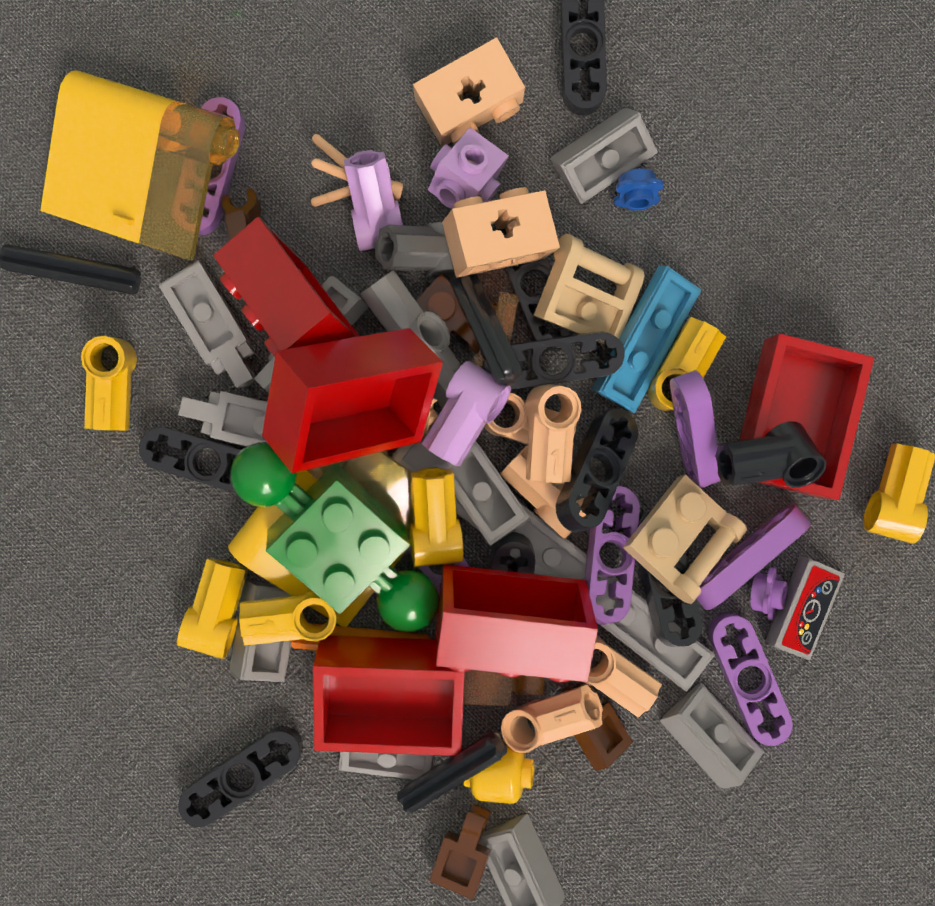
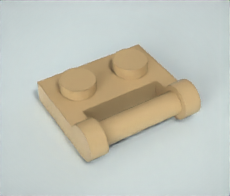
M564 234L558 240L560 248L554 252L555 262L533 316L576 334L605 331L619 339L626 327L644 281L643 269L631 263L622 265L584 247L582 240L570 234ZM577 266H581L615 282L617 289L614 296L573 278ZM604 340L596 341L600 344L605 345Z
M685 474L676 478L622 548L676 597L688 604H692L701 593V588L699 587L731 543L740 541L746 533L747 527L739 518L723 510ZM708 523L716 530L715 534L684 575L681 574L674 566Z

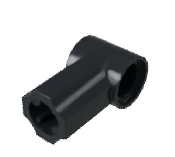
M788 421L777 425L763 438L718 444L715 455L718 476L724 486L783 478L787 486L800 488L816 481L825 471L827 463L802 424L796 421Z

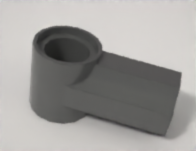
M442 222L426 226L387 225L380 228L378 239L375 242L376 260L380 261L384 270H427L428 276L439 277L441 274L444 277L455 275Z

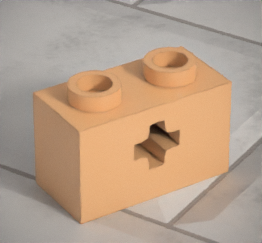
M496 37L414 83L413 90L415 101L441 147L451 142L455 145L469 128L479 133L478 127L492 119L496 123H500L512 117L520 110L519 104L523 103L525 86ZM469 91L473 97L479 95V103L473 104L469 98L463 100V93Z
M521 187L500 194L499 200L483 203L482 197L476 196L454 203V209L444 218L442 225L456 278L546 259L559 249L560 246L546 191L528 193L526 187ZM494 223L497 229H505L506 235L504 236L502 231L499 230L493 231L491 225Z

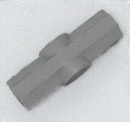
M392 270L360 293V295L387 332L410 328L443 361L433 396L443 409L448 400L446 398L448 385L461 366L448 347L450 344L449 329L438 315L433 312L422 311L398 275Z

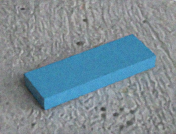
M659 265L619 338L625 351L623 364L615 373L598 377L592 390L626 411L635 413L698 298L701 289L668 266ZM613 349V351L611 352L610 356H614V354H615V350H614V349Z

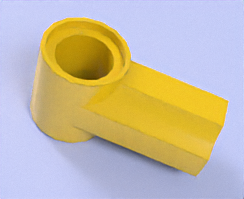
M689 317L648 388V397L651 403L660 410L674 411L673 402L666 399L662 393L663 381L666 377L675 378L693 370L698 371L702 378H704L726 336L707 322Z
M108 336L94 337L85 344L81 354L82 365L86 370L84 429L127 431L130 429L131 374L137 363L136 351L124 339ZM111 345L118 352L119 360L116 367L108 371L101 363V355L104 349Z
M898 443L891 444L879 491H875L872 494L865 509L863 525L867 532L911 544L916 543L921 538L928 519V508L923 502L935 461L934 453L914 446Z
M430 467L421 468L419 471L410 473L414 523H410V546L413 566L463 562V538L460 522L456 519L455 484L452 469Z
M214 558L206 560L194 604L188 608L182 620L177 638V646L221 659L227 657L237 629L238 619L234 617L242 595L248 568L226 560Z
M313 591L307 592L305 595L244 601L239 604L240 631L244 646L298 639L317 642L326 639L333 632L339 617V613ZM312 604L324 607L328 612L329 621L321 626L309 624L304 618V608Z

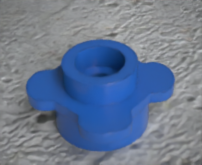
M648 169L629 170L618 178L616 191L619 195L614 197V205L622 208L626 207L633 211L645 210L660 202L658 191L664 188L663 181L657 179L655 173Z

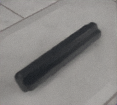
M5 244L0 249V268L6 271L132 295L137 294L140 288L141 272L132 267Z
M477 273L457 278L454 275L450 278V284L495 382L499 385L506 384L507 386L515 384V380L522 376L523 369Z
M489 732L462 749L461 753L451 756L405 785L402 790L398 791L397 801L403 805L405 812L413 813L501 760L502 756L507 753V744L501 740L500 734Z

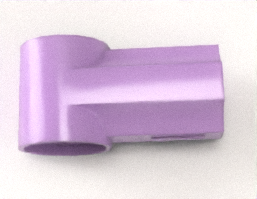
M367 150L357 152L350 158L344 159L345 172L354 207L351 209L352 220L360 251L375 249V242L378 239L380 228L387 225H403L398 200L394 201L391 187L392 181L385 153Z
M466 361L452 377L446 391V398L448 400L422 445L441 459L455 466H461L485 424L491 423L505 406L511 393V386L497 384L492 374L471 361Z

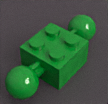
M267 442L253 443L237 454L230 471L231 483L237 495L250 505L257 507L276 505L284 512L267 530L266 552L339 614L369 586L378 594L377 607L385 623L391 628L401 632H415L430 624L436 616L439 607V594L433 581L421 572L415 570L397 572L390 566L410 546L405 524L342 467L334 463L305 491L296 483L297 472L291 473Z

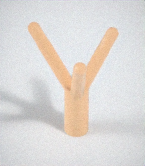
M314 134L312 141L341 167L318 158L312 160V166L348 181L344 167V159L347 158L319 134ZM391 180L394 201L398 200L399 202L403 183ZM349 186L312 198V206L317 207L351 196Z

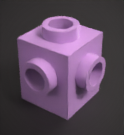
M469 128L453 148L445 144L434 158L430 168L435 171L428 191L434 194L442 204L453 209L454 203L470 197L480 196L483 203L489 202L501 186L497 178L509 155L475 130Z

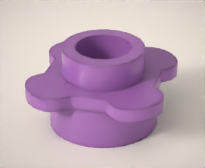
M770 567L768 574L756 573L751 588L752 610L768 614L769 620L775 619L777 609L783 610L787 600V582L782 581L781 575L777 574L776 568Z

